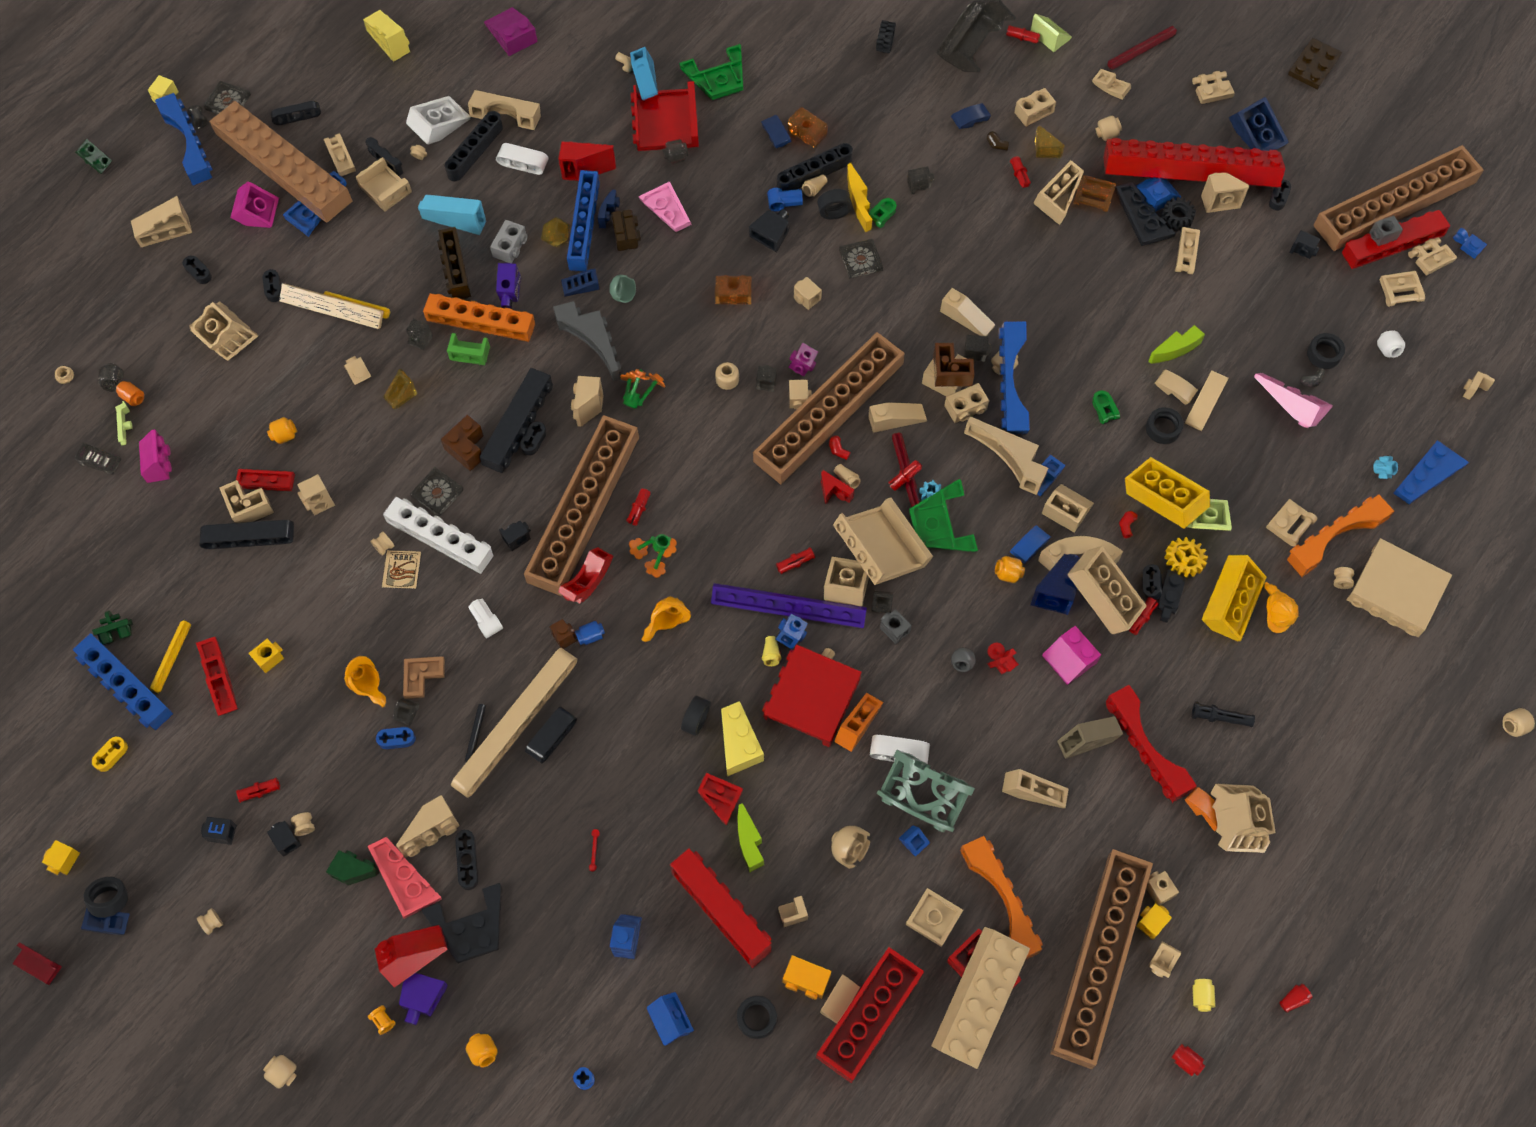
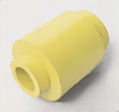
M1196 979L1194 980L1195 985H1193V1006L1198 1008L1200 1012H1210L1211 1008L1215 1007V988L1212 985V980Z

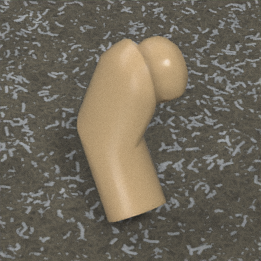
M618 52L615 59L624 64L622 68L624 71L630 73L632 69L631 58Z

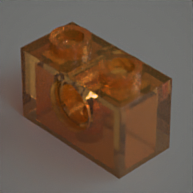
M802 106L788 119V130L790 133L798 136L804 143L811 145L813 148L827 136L828 124Z
M716 276V304H751L752 276Z

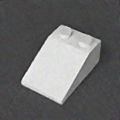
M450 96L410 107L406 124L426 144H431L444 139L469 121L471 117Z

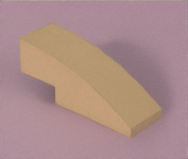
M1214 371L1210 372L1185 424L1200 431L1203 430L1228 381V377Z

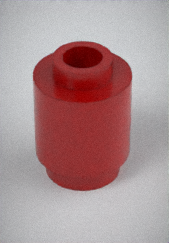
M1183 1044L1177 1048L1171 1057L1175 1060L1174 1063L1190 1076H1193L1194 1073L1198 1076L1205 1067L1203 1064L1204 1058L1189 1046L1185 1047Z

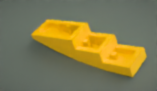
M849 163L847 180L852 206L864 231L867 232L872 230V218L869 215L870 203L867 200L868 188L853 165Z

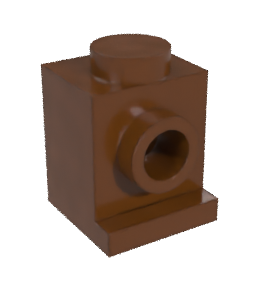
M563 619L549 626L551 634L560 648L565 649L578 641L571 624H566Z

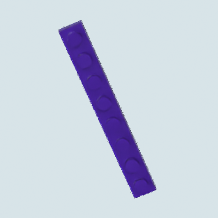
M714 583L712 589L711 604L784 616L793 614L803 619L864 628L866 607Z

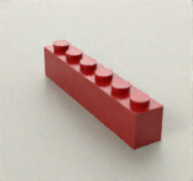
M1440 210L1429 211L1423 216L1413 217L1404 223L1399 222L1403 230L1397 240L1378 246L1375 240L1371 238V234L1368 233L1362 238L1348 241L1342 254L1351 269H1355L1424 244L1429 239L1443 237L1450 228V224Z

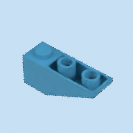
M646 47L631 52V64L642 100L657 95L654 61Z

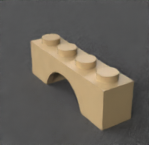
M475 90L468 102L470 117L483 119L488 112L496 111L499 114H507L514 117L518 127L535 130L541 117L539 103Z

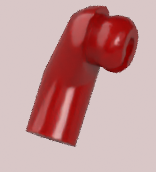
M836 435L829 439L831 453L848 460L851 452L842 448L841 438Z
M1133 511L1125 512L1119 522L1123 538L1133 536L1130 525L1138 518L1137 514Z

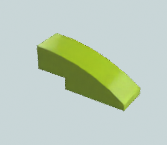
M1195 325L1183 335L1176 331L1151 353L1148 362L1151 364L1160 363L1183 356L1199 346L1205 334Z
M741 803L738 809V836L745 864L749 872H752L764 865V859L757 848L758 845L762 844V838L746 808Z

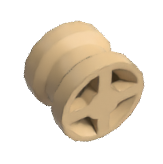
M383 531L377 539L373 538L370 541L382 556L386 553L387 549L394 547L393 542Z
M1339 567L1334 570V576H1336L1334 586L1336 588L1349 589L1354 586V581L1352 580L1354 570L1352 568Z
M300 813L291 818V823L295 826V836H304L315 830L314 824L311 823V813Z
M213 908L209 909L206 915H200L197 918L198 923L207 935L211 934L214 928H220L223 925V922Z

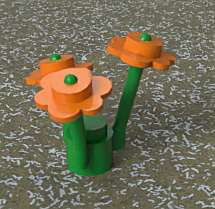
M642 369L631 370L629 373L621 375L620 379L627 381L623 404L634 409L638 405L642 406L643 401L656 384L665 388L664 379L656 373L654 375L649 373V377L645 376L646 372ZM640 378L644 380L651 378L653 380L652 384L643 396L639 398L640 394L636 393V389L640 383ZM631 383H634L633 388H632V391H631V390H630Z
M659 534L656 538L652 536L646 542L640 538L631 540L629 542L630 553L638 560L648 554L646 549L652 543L653 549L658 553V557L656 560L653 559L651 562L647 561L645 563L646 572L655 578H659L661 574L664 575L666 573L665 564L660 562L662 556L668 558L672 553L676 552V540L664 534Z

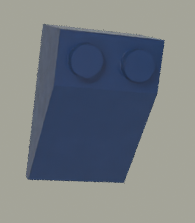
M1266 97L1229 117L1236 133L1250 149L1257 148L1263 151L1277 150L1289 143Z

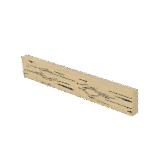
M286 283L282 284L280 302L373 328H381L383 310Z

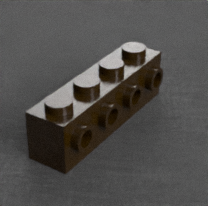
M456 227L438 230L440 240H437L439 251L442 250L443 254H440L442 265L446 267V269H443L445 280L448 279L449 281L446 284L448 294H452L453 298L457 297L460 299L471 297Z

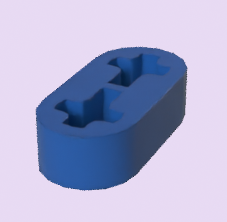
M408 727L383 729L376 735V742L383 749L409 747L414 744L416 739L414 732ZM405 733H408V735L410 736L407 738V741H404L402 738H400L404 737ZM385 735H387L389 738H394L388 739L387 743H384L381 740L385 738Z

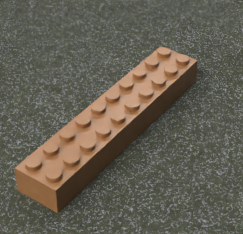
M234 101L209 121L219 138L326 223L353 202L348 189L238 102Z
M1462 145L1319 213L1313 226L1330 248L1336 251L1344 247L1348 241L1362 238L1370 233L1374 223L1379 220L1395 216L1398 221L1475 184L1484 170Z
M876 332L753 452V462L778 483L782 484L903 365L905 353Z
M603 415L524 572L528 584L562 596L558 593L561 585L569 582L639 439L638 427Z
M1114 849L1108 855L1051 1049V1055L1089 1069H1093L1096 1066L1153 863Z

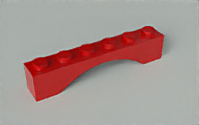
M1127 685L1109 695L1106 700L1108 711L1115 715L1121 730H1125L1129 736L1130 744L1139 751L1141 761L1148 765L1153 779L1162 786V792L1167 799L1170 798L1173 803L1191 793L1197 785L1188 771L1165 759L1147 739L1140 720V700L1131 686Z

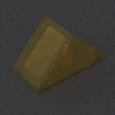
M1039 125L1035 135L1036 158H1061L1065 145Z
M399 369L383 397L393 409H397L416 396L417 392L413 381L402 369Z

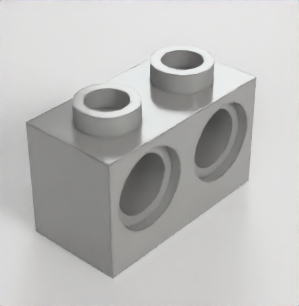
M505 220L490 246L492 256L512 264L514 259L518 257L522 244H525L527 241L525 226Z

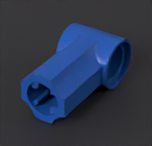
M772 188L767 192L771 211H780L787 206L803 205L801 189L782 191L780 188Z

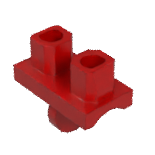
M998 642L988 647V655L991 659H994L987 663L990 668L996 667L1001 674H1004L1019 665L1013 657L1016 654L1013 648L1005 651L1004 646Z

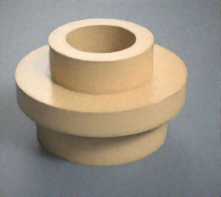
M420 145L411 146L410 154L413 157L423 160L427 156L424 147Z
M60 366L55 371V379L61 384L69 383L74 378V372L69 367Z

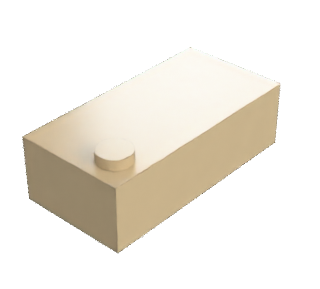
M1103 546L1087 550L1067 574L1111 634L1129 630L1147 606Z

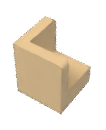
M802 896L794 898V902L778 907L784 927L808 920Z

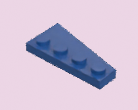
M335 171L330 173L342 185H347L346 180ZM300 201L283 214L288 222L308 237L321 220L319 216Z
M1437 440L1393 494L1406 503L1411 504L1446 478L1451 477L1458 470L1467 466L1469 462Z

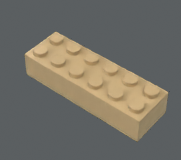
M984 927L932 1043V1047L978 1069L1029 953V947L993 929Z

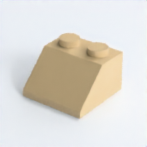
M1228 173L1209 175L1201 195L1206 213L1241 208L1249 189L1248 184Z

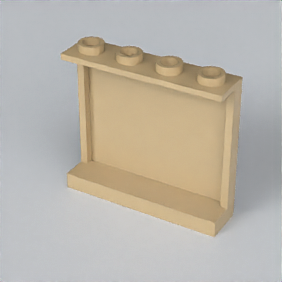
M892 498L885 499L880 507L845 517L841 513L833 524L874 585L925 568L933 557Z
M1380 538L1373 547L1372 554L1347 601L1351 602L1355 607L1363 608L1375 617L1386 620L1390 625L1405 630L1409 635L1419 637L1425 631L1452 574Z

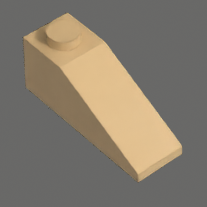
M951 288L942 299L940 312L984 339L995 327V324L967 296L954 288Z
M883 403L869 407V420L873 433L927 421L922 404Z
M1018 769L1005 773L1002 792L1019 799L1066 808L1068 788Z

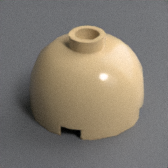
M846 826L835 832L832 836L831 846L834 858L849 869L854 868L855 865L853 863L857 859L861 862L868 851L870 841L867 839V836H870V833L857 826Z

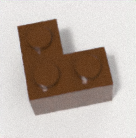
M935 343L933 353L935 387L972 386L974 380V360L955 359L954 343Z
M466 415L441 438L444 450L469 471L473 470L481 462V450L475 444L484 435L481 426L470 416Z

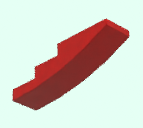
M214 636L197 642L196 645L201 657V664L206 675L205 680L218 716L238 710L217 637Z

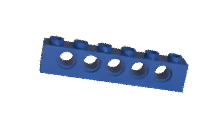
M580 170L567 254L568 267L572 271H587L600 186L598 171Z
M91 633L72 649L77 654L75 658L83 666L87 663L90 666L88 671L95 678L100 676L103 679L100 683L108 691L112 688L115 691L113 696L120 703L125 701L128 704L125 708L133 715L137 713L141 717L139 721L146 728L151 726L156 731L173 715ZM124 680V683L118 686L119 683ZM134 693H137L134 698H131ZM150 705L149 709L144 711V708Z

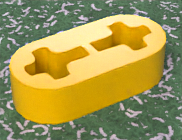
M112 737L93 756L92 765L100 772L108 771L126 753L128 744L121 737ZM116 743L119 744L120 749H116L114 745ZM103 759L106 763L102 765L99 761Z

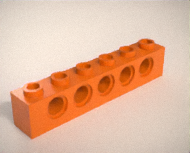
M430 293L423 310L426 321L527 342L530 341L535 326L534 316L529 312L499 308L491 304H480L476 301H465L457 297H445L442 294Z

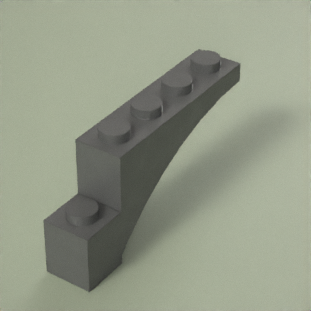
M574 301L553 306L559 330L567 331L587 343L604 361L612 380H619V372H622L619 361L616 362L615 357H617L615 346L611 347L610 345L612 337L610 331L606 332L605 327H608L605 316L601 317L600 310L582 315L580 308H576Z

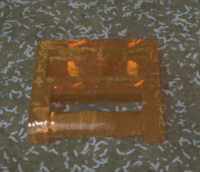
M1082 175L1074 203L1093 206L1108 212L1116 183ZM1082 194L1104 199L1106 201L1102 202L1083 197Z

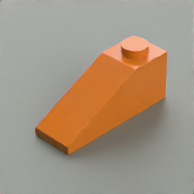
M866 693L841 725L834 742L852 752L884 702Z

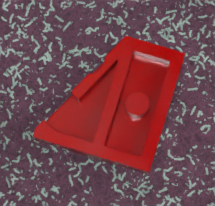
M706 773L698 793L725 825H728L741 797L743 788Z

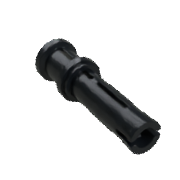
M1195 701L1192 707V719L1203 718L1208 719L1209 722L1218 720L1253 727L1255 723V715L1218 709L1213 704L1208 706Z

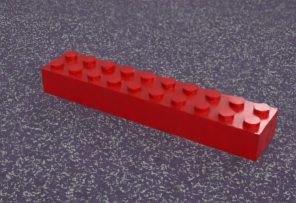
M1112 138L1106 141L1103 157L1105 174L1207 182L1208 176L1211 174L1228 173L1248 185L1281 187L1285 172L1281 152L1277 150L1263 151L1257 148L1250 150L1241 147H1210L1204 144L1196 146L1188 143H1156L1151 140L1143 142L1136 139L1121 140L1119 138Z

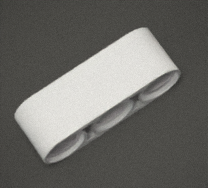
M509 143L502 144L496 157V161L502 166L537 175L543 173L549 159L541 151Z
M873 735L870 757L894 762L896 758L893 756L896 750L912 754L928 764L930 744L919 740Z

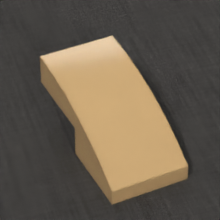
M1100 69L1092 80L1097 87L1122 100L1131 89V83L1118 80L1115 73Z
M1166 369L1163 370L1155 382L1167 395L1172 393L1185 405L1190 403L1198 391L1188 381Z

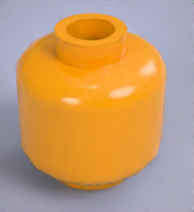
M286 417L271 422L269 424L270 430L267 431L270 440H275L278 444L294 439L295 433H297L291 419L288 420Z
M1004 556L996 562L995 574H997L998 579L1016 583L1020 578H1023L1025 567H1023L1020 559Z
M480 1033L470 1037L465 1048L472 1064L480 1067L491 1065L495 1061L498 1052L491 1036Z

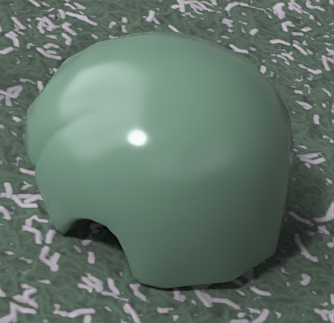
M620 274L615 276L610 283L609 292L612 298L623 303L632 301L636 293L634 279Z

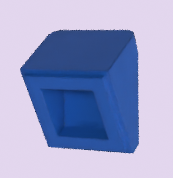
M911 826L899 837V840L914 856H917L930 844L920 828L916 826Z

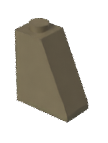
M1114 716L1078 724L1057 742L1065 759L1113 743L1123 735V732Z

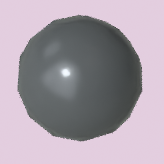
M958 648L951 656V663L957 671L967 672L974 667L976 656L969 648Z

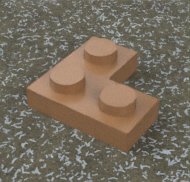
M444 657L404 659L403 696L405 699L424 698L425 679L445 678Z

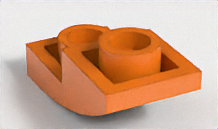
M1196 787L1185 801L1196 816L1202 815L1211 828L1216 831V812L1212 808L1215 800L1205 791Z

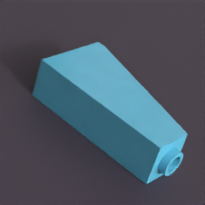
M425 195L423 201H420L418 206L422 219L449 227H456V229L477 235L481 234L486 223L480 200Z

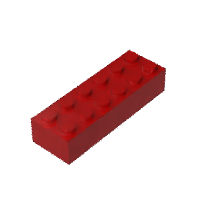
M690 848L687 849L670 864L672 875L752 968L755 967L771 953V937L765 930L761 932L758 929V922L751 914L748 916L745 914L744 906L737 898L733 900L729 894V888L723 882L721 884L716 879L717 875L711 867L706 868L702 862L704 860L697 851L693 853Z
M888 947L816 1054V1058L852 1084L922 978L924 971Z

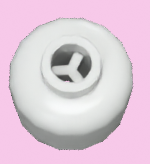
M1386 331L1379 337L1377 346L1385 357L1395 358L1403 353L1405 341L1397 331Z

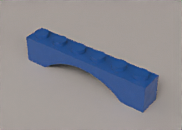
M172 93L156 99L155 102L165 123L177 128L186 137V152L182 164L192 185L211 179L210 171L213 169L209 161L204 160L207 156L203 148L199 149L201 145L197 135H193L196 131L192 123L188 124L187 122L190 118L186 110H182L185 107L181 98L177 99L175 94Z
M1026 321L1004 322L1002 328H999V339H1002V346H999V356L1003 360V364H1000V375H1003V382L1000 383V392L1004 395V400H1001V411H1004V418L1001 419V428L1011 434H1027L1030 430L1029 412L1021 403L1013 380L1016 356L1027 340Z

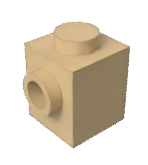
M808 277L795 284L794 299L808 310L821 300L822 290Z
M789 380L790 408L798 409L812 395V391L808 390V380Z
M1156 871L1149 876L1146 890L1158 906L1171 900L1179 893L1166 871L1160 874Z

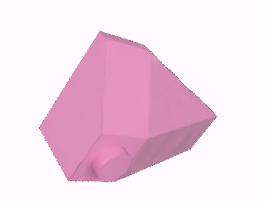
M1256 373L1254 376L1294 419L1299 421L1298 424L1305 428L1317 426L1333 406L1313 395H1302L1300 390L1295 387L1287 386L1286 388L1284 387L1285 383L1266 374Z

